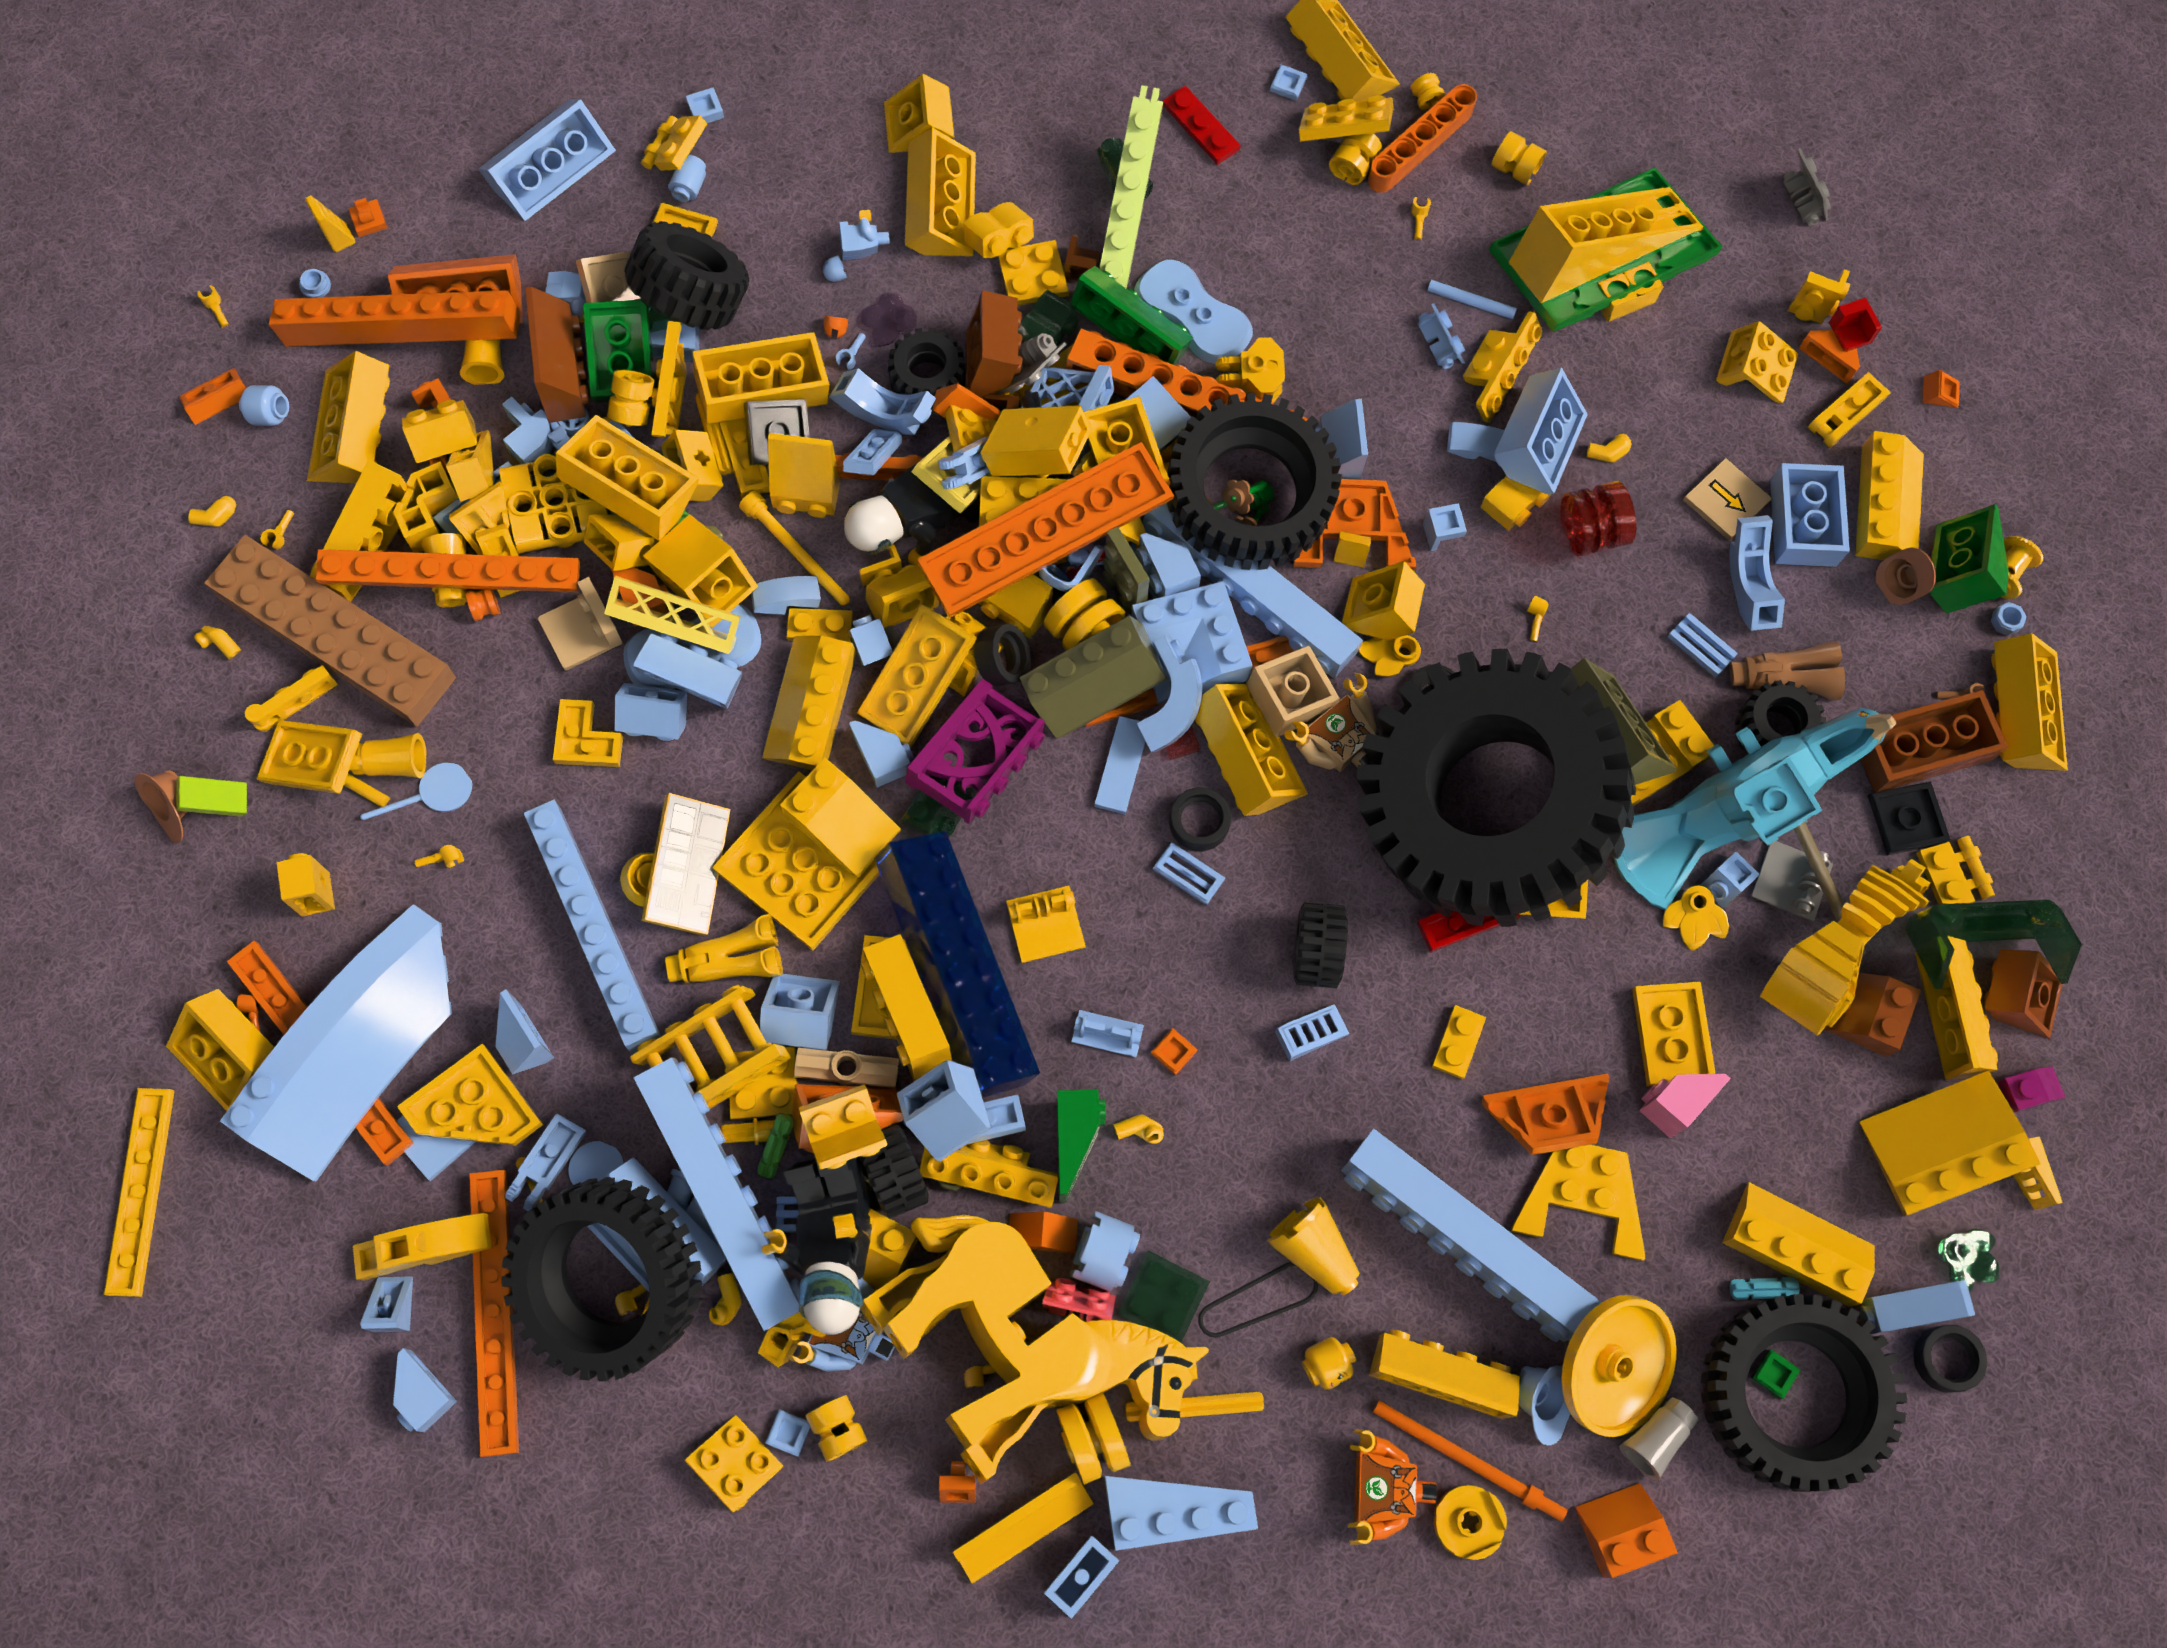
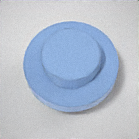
M309 269L301 275L299 287L307 298L324 297L330 291L331 281L324 272L318 269Z

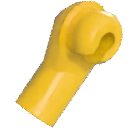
M204 626L201 628L202 631L194 636V639L202 648H206L211 643H214L228 660L241 651L232 638L219 628Z

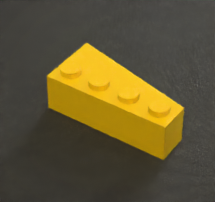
M368 460L323 549L385 552L400 529L393 511L397 503L401 502L408 488L402 476ZM317 561L314 563L311 570V574L309 575L315 580ZM323 584L349 602H352L362 585Z
M901 934L863 948L866 960L860 963L867 982L873 980L876 989L872 990L878 1008H884L888 1017L884 1018L887 1030L891 1038L896 1036L899 1044L896 1047L902 1065L908 1066L913 1081H916L944 1061H952L950 1046Z

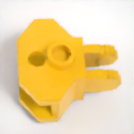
M1258 338L1248 351H1241L1240 356H1225L1215 361V365L1220 371L1239 372L1219 375L1216 381L1230 388H1240L1245 393H1255V397L1258 399L1263 398L1264 394L1273 395V403L1282 394V384L1285 381L1284 351L1272 338Z

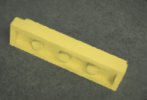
M618 576L614 577L604 612L605 615L729 654L734 649L737 639L735 635L741 616ZM620 586L632 589L639 602L633 604L617 599ZM641 593H644V594H647V595H650V596L644 599V598L642 597ZM655 597L663 599L670 612L663 614L651 610L646 602ZM672 603H675V604H678V605H681V606L675 609L674 606L672 605ZM685 608L693 609L696 611L701 622L694 624L682 620L677 612ZM703 613H706V614H709V615H712V616H711L710 618L706 619ZM721 618L730 621L731 625L728 634L711 629L708 623Z

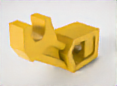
M802 1309V1311L769 1328L758 1353L779 1368L789 1361L787 1355L792 1356L798 1347V1344H794L792 1341H801L805 1335L804 1332L822 1338L827 1334L814 1329L805 1317L804 1309ZM780 1333L786 1334L788 1340L784 1338L782 1335H780Z

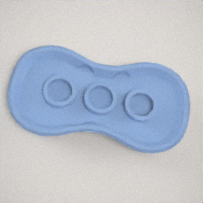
M1176 260L1161 261L1150 267L1137 281L1134 291L1139 295L1140 299L1148 305L1160 309L1164 316L1174 324H1180L1186 328L1193 337L1189 348L1201 360L1215 364L1218 358L1238 356L1251 341L1253 328L1247 316L1237 308L1213 298L1204 289L1196 273L1186 264Z
M739 604L730 612L741 616L735 635L737 639L734 649L729 654L678 638L677 644L687 649L690 648L691 644L709 652L708 658L719 662L720 658L723 657L739 664L738 667L747 664L758 654L761 647V634L754 615L746 606ZM697 617L690 622L698 624L701 622V620L699 617ZM722 619L711 629L728 634L731 622ZM646 628L634 634L627 641L623 653L625 668L633 684L674 689L675 687L639 673L633 666L650 634L659 636L660 632Z

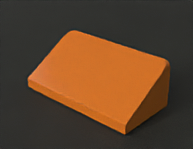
M232 368L180 395L179 398L185 411L196 425L238 403L246 387L236 369Z
M959 383L936 390L933 411L945 419V412L951 404L962 409H969L976 415L988 420H996L1000 416L1001 411Z

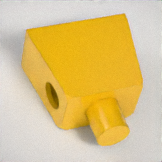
M589 514L584 543L613 571L649 565L643 555L658 543L659 540L619 515Z

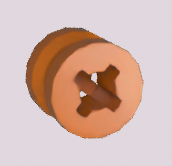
M482 589L477 592L473 590L465 592L466 600L475 622L482 620L485 615L491 614L496 616L501 614L494 590Z

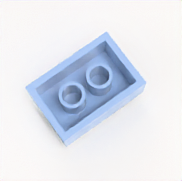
M1781 463L1770 479L1775 564L1837 567L1850 551L1844 466Z

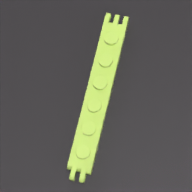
M1143 85L1141 86L1140 96H1133L1099 268L1101 271L1109 272L1115 278V281L1125 288L1128 285L1163 108V101H1158L1160 89L1153 88L1151 99H1146L1148 86Z

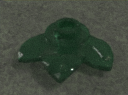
M1970 1229L1965 1234L1951 1233L1943 1238L1939 1244V1255L1949 1265V1278L1951 1282L1966 1280L1969 1293L1972 1291L1975 1281L1992 1283L1999 1279V1264L1996 1258L1990 1254L1996 1244V1238L1991 1233L1982 1229ZM1958 1246L1961 1249L1960 1255L1958 1254Z

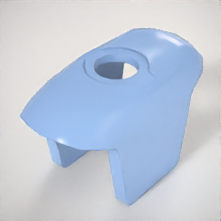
M1100 545L1094 547L1073 580H1070L1054 563L1039 570V576L1050 586L1060 591L1068 592L1077 584L1088 579L1104 552V548Z

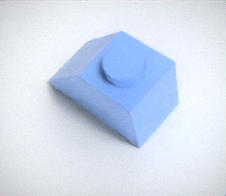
M858 721L849 723L854 740L877 788L906 775L907 767L914 760L908 743L902 745L898 735Z
M403 1348L397 1356L393 1405L400 1412L397 1415V1419L408 1431L411 1432L415 1429L419 1432H426L457 1401L412 1350Z

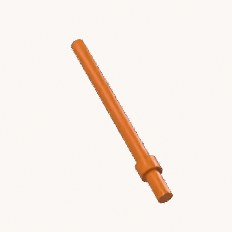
M1378 1400L1372 1413L1522 1499L1521 1503L1530 1509L1535 1510L1538 1508L1560 1522L1565 1518L1568 1509L1543 1495L1544 1491L1532 1484L1526 1486Z

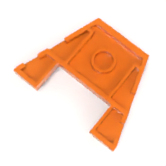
M1341 479L1337 502L1318 541L1315 539L1313 546L1307 552L1302 549L1299 558L1293 562V567L1321 568L1323 564V538L1339 539L1340 531L1371 537L1373 541H1386V567L1405 561L1415 572L1416 561L1414 556L1412 557L1406 533L1403 532L1398 520L1399 514L1387 481Z

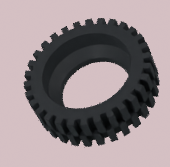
M1246 393L1244 402L1239 401L1238 394L1229 395L1226 406L1221 398L1213 401L1211 411L1205 405L1198 411L1197 419L1192 416L1187 421L1185 430L1182 428L1178 434L1167 471L1170 480L1169 488L1174 494L1173 500L1167 503L1169 513L1175 512L1172 521L1176 528L1184 525L1181 536L1186 541L1194 536L1196 540L1193 548L1201 553L1206 546L1210 549L1208 558L1215 562L1220 554L1226 557L1224 565L1233 567L1235 560L1242 561L1241 569L1250 570L1253 561H1258L1259 570L1268 569L1271 559H1273L1275 567H1279L1285 564L1287 556H1289L1291 561L1299 558L1302 549L1307 552L1313 546L1315 539L1318 541L1324 528L1327 526L1340 490H1338L1342 474H1338L1341 467L1340 459H1333L1337 449L1334 442L1325 445L1329 437L1325 428L1318 432L1315 431L1318 420L1313 415L1305 421L1302 418L1305 409L1297 405L1294 412L1287 409L1289 400L1281 398L1278 406L1271 404L1273 395L1264 394L1262 402L1255 401V393ZM1244 448L1257 449L1273 455L1287 467L1294 480L1296 488L1294 507L1280 523L1268 526L1245 525L1225 517L1207 501L1205 496L1204 479L1212 463L1227 452Z
M605 1177L600 1181H597V1178L588 1179L536 1205L537 1207L529 1210L523 1216L525 1220L518 1223L512 1231L517 1236L509 1239L505 1248L513 1252L504 1257L502 1262V1268L511 1269V1272L502 1276V1287H512V1292L505 1295L504 1300L506 1306L515 1304L517 1311L510 1315L513 1325L520 1321L523 1322L526 1329L519 1333L520 1337L524 1342L533 1337L537 1343L531 1350L537 1356L545 1351L550 1354L545 1362L546 1364L555 1368L563 1362L565 1364L562 1373L572 1376L580 1370L581 1380L589 1381L596 1375L598 1382L608 1381L613 1376L617 1380L626 1377L630 1373L633 1374L639 1371L681 1339L685 1334L683 1330L690 1326L694 1319V1316L690 1313L698 1308L700 1299L692 1296L702 1290V1280L692 1279V1276L701 1271L700 1261H690L689 1256L698 1250L695 1242L685 1245L682 1237L690 1233L686 1224L676 1228L672 1221L679 1214L674 1208L664 1213L660 1209L665 1203L662 1197L657 1195L648 1200L646 1197L650 1189L641 1185L631 1191L633 1181L625 1179L616 1184L615 1178ZM599 1223L613 1229L624 1237L639 1255L646 1270L650 1288L649 1308L641 1317L628 1322L607 1321L593 1315L576 1298L568 1280L566 1263L570 1245L575 1236L584 1227Z
M1792 1294L1786 1297L1780 1296L1754 1304L1749 1309L1740 1311L1734 1315V1320L1723 1325L1721 1328L1723 1334L1714 1337L1710 1345L1715 1349L1712 1353L1706 1354L1704 1364L1709 1365V1371L1701 1373V1383L1708 1384V1392L1701 1393L1702 1403L1709 1402L1711 1412L1704 1414L1707 1423L1715 1422L1718 1430L1712 1432L1716 1441H1724L1728 1447L1723 1451L1729 1458H1738L1740 1463L1737 1466L1744 1472H1754L1756 1480L1762 1483H1773V1487L1782 1490L1792 1489L1795 1492L1830 1491L1849 1487V1483H1859L1867 1479L1864 1473H1875L1882 1467L1877 1460L1889 1459L1893 1453V1450L1887 1444L1899 1442L1902 1432L1893 1429L1894 1424L1905 1423L1906 1413L1896 1411L1897 1404L1907 1403V1393L1896 1392L1895 1384L1905 1382L1903 1372L1892 1374L1889 1365L1899 1361L1895 1353L1884 1354L1881 1350L1889 1342L1884 1335L1873 1337L1870 1332L1876 1326L1869 1320L1858 1322L1856 1320L1860 1314L1852 1307L1841 1310L1842 1302L1834 1299L1822 1301L1823 1296L1819 1295L1803 1297V1294ZM1782 1341H1797L1808 1344L1825 1354L1833 1362L1841 1375L1846 1392L1844 1416L1836 1431L1818 1445L1807 1448L1784 1445L1768 1436L1758 1426L1750 1413L1745 1394L1746 1377L1757 1355L1772 1344Z

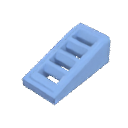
M1335 1004L1277 1027L1275 1030V1034L1289 1062L1349 1035ZM1330 1015L1337 1032L1331 1033L1324 1019L1325 1016ZM1316 1020H1318L1325 1034L1322 1038L1319 1037L1313 1024ZM1305 1025L1314 1040L1310 1043L1301 1028ZM1295 1030L1302 1046H1296L1290 1032Z

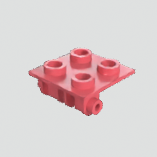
M1057 1278L1056 1281L1050 1280L1052 1284L1046 1289L1042 1308L1049 1309L1048 1313L1066 1316V1311L1070 1310L1069 1315L1074 1311L1080 1312L1079 1318L1081 1320L1083 1315L1087 1314V1322L1092 1320H1112L1116 1295H1112L1109 1291L1096 1286H1090L1089 1289L1077 1287L1074 1281L1066 1278Z

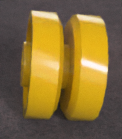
M1091 578L1074 586L1053 605L1044 619V626L1053 637L1057 639L1063 638L1062 647L1067 651L1124 619L1125 611L1115 600H1106L1107 591L1096 579Z
M1103 1392L1085 1400L1084 1406L1089 1419L1088 1422L1084 1423L1078 1407L1073 1403L1056 1410L1063 1430L1061 1433L1071 1463H1075L1083 1484L1101 1478L1102 1469L1097 1457L1100 1453H1102L1108 1469L1112 1472L1131 1466L1117 1424Z

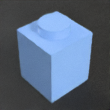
M868 615L852 621L854 628L849 629L848 633L862 666L888 657L893 653L880 618L872 621L871 616Z

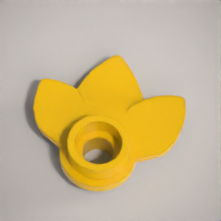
M1409 635L1391 640L1374 637L1362 642L1358 652L1365 660L1376 663L1375 675L1392 677L1397 675L1404 666H1411L1418 661L1421 647L1417 640ZM1407 648L1410 651V655L1401 654L1399 649Z
M1695 885L1687 888L1682 894L1681 900L1671 903L1663 915V927L1679 928L1682 941L1692 951L1702 946L1710 934L1719 938H1726L1728 934L1729 923L1726 912L1715 904L1712 892L1704 886ZM1698 895L1704 900L1700 908L1694 905V898Z

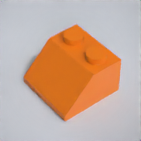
M1640 1483L1575 1507L1603 1578H1614L1678 1553L1664 1517Z

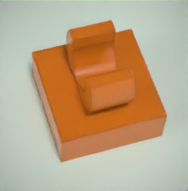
M366 198L354 201L355 206L348 208L359 237L388 228L377 199L367 201Z
M951 1461V1476H939L940 1503H976L975 1476H966L965 1461Z

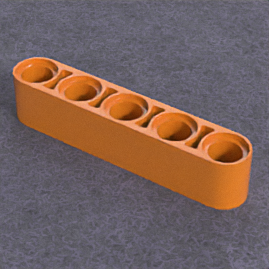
M1465 84L1454 87L1378 154L1371 164L1368 176L1369 187L1380 193L1389 191L1467 122L1472 116L1477 100V93L1474 88Z

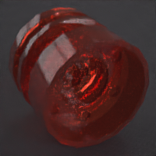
M1620 481L1597 485L1592 491L1585 488L1578 490V492L1573 491L1563 494L1560 504L1561 523L1569 540L1571 551L1577 557L1588 555L1590 552H1600L1604 546L1612 549L1633 543L1637 529L1635 510L1628 490Z

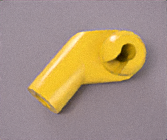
M1618 434L1606 446L1590 442L1586 458L1614 463L1629 452L1632 444L1631 440L1626 434Z
M223 496L216 500L207 510L191 509L188 517L189 523L220 527L235 512L236 502L230 496Z
M1142 1114L1113 1124L1118 1140L1135 1134L1150 1144H1158L1164 1137L1162 1126L1155 1120Z
M733 1273L717 1278L722 1297L716 1307L711 1308L709 1311V1319L713 1324L727 1325L734 1319L742 1305V1298Z

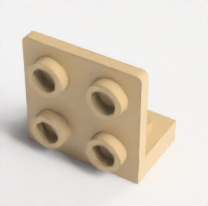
M589 577L577 582L582 594L577 595L576 599L538 617L563 669L566 671L623 644L610 616L604 614L605 607Z

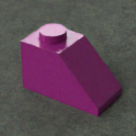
M2053 1066L2034 1069L1996 1082L2014 1113L2066 1098Z

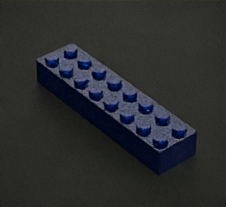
M943 831L889 842L874 859L917 973L950 1046L952 1062L974 1069L982 1098L1026 1085L1040 1074V1070L947 832Z

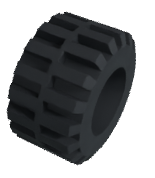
M922 328L915 329V334L907 332L903 334L904 340L898 339L894 343L895 349H891L889 352L888 370L890 385L895 393L911 395L928 391L935 397L936 390L956 383L965 387V357L963 356V350L961 346H957V340L954 337L948 339V333L942 330L939 334L935 332V328H929L928 332H922ZM925 362L936 363L943 368L941 373L931 378H921L911 373L915 366Z
M1782 680L1774 681L1772 685L1766 683L1759 690L1757 689L1738 712L1740 714L1735 720V725H1739V727L1735 730V733L1745 727L1750 728L1760 746H1763L1773 739L1785 737L1770 727L1766 712H1779L1785 715L1792 722L1795 734H1800L1803 730L1826 722V717L1821 716L1825 710L1823 705L1816 704L1817 696L1814 693L1811 696L1807 694L1808 688L1803 685L1797 688L1795 687V682L1788 681L1783 685ZM1739 743V746L1741 747V749H1742V750L1745 749V748L1742 746V744Z
M1304 902L1298 914L1294 948L1293 977L1296 985L1337 989L1340 985L1345 966L1348 936V914L1345 906Z
M897 1123L881 1129L887 1146L880 1148V1151L872 1156L861 1157L881 1209L889 1219L927 1204L929 1200L927 1188L902 1127Z

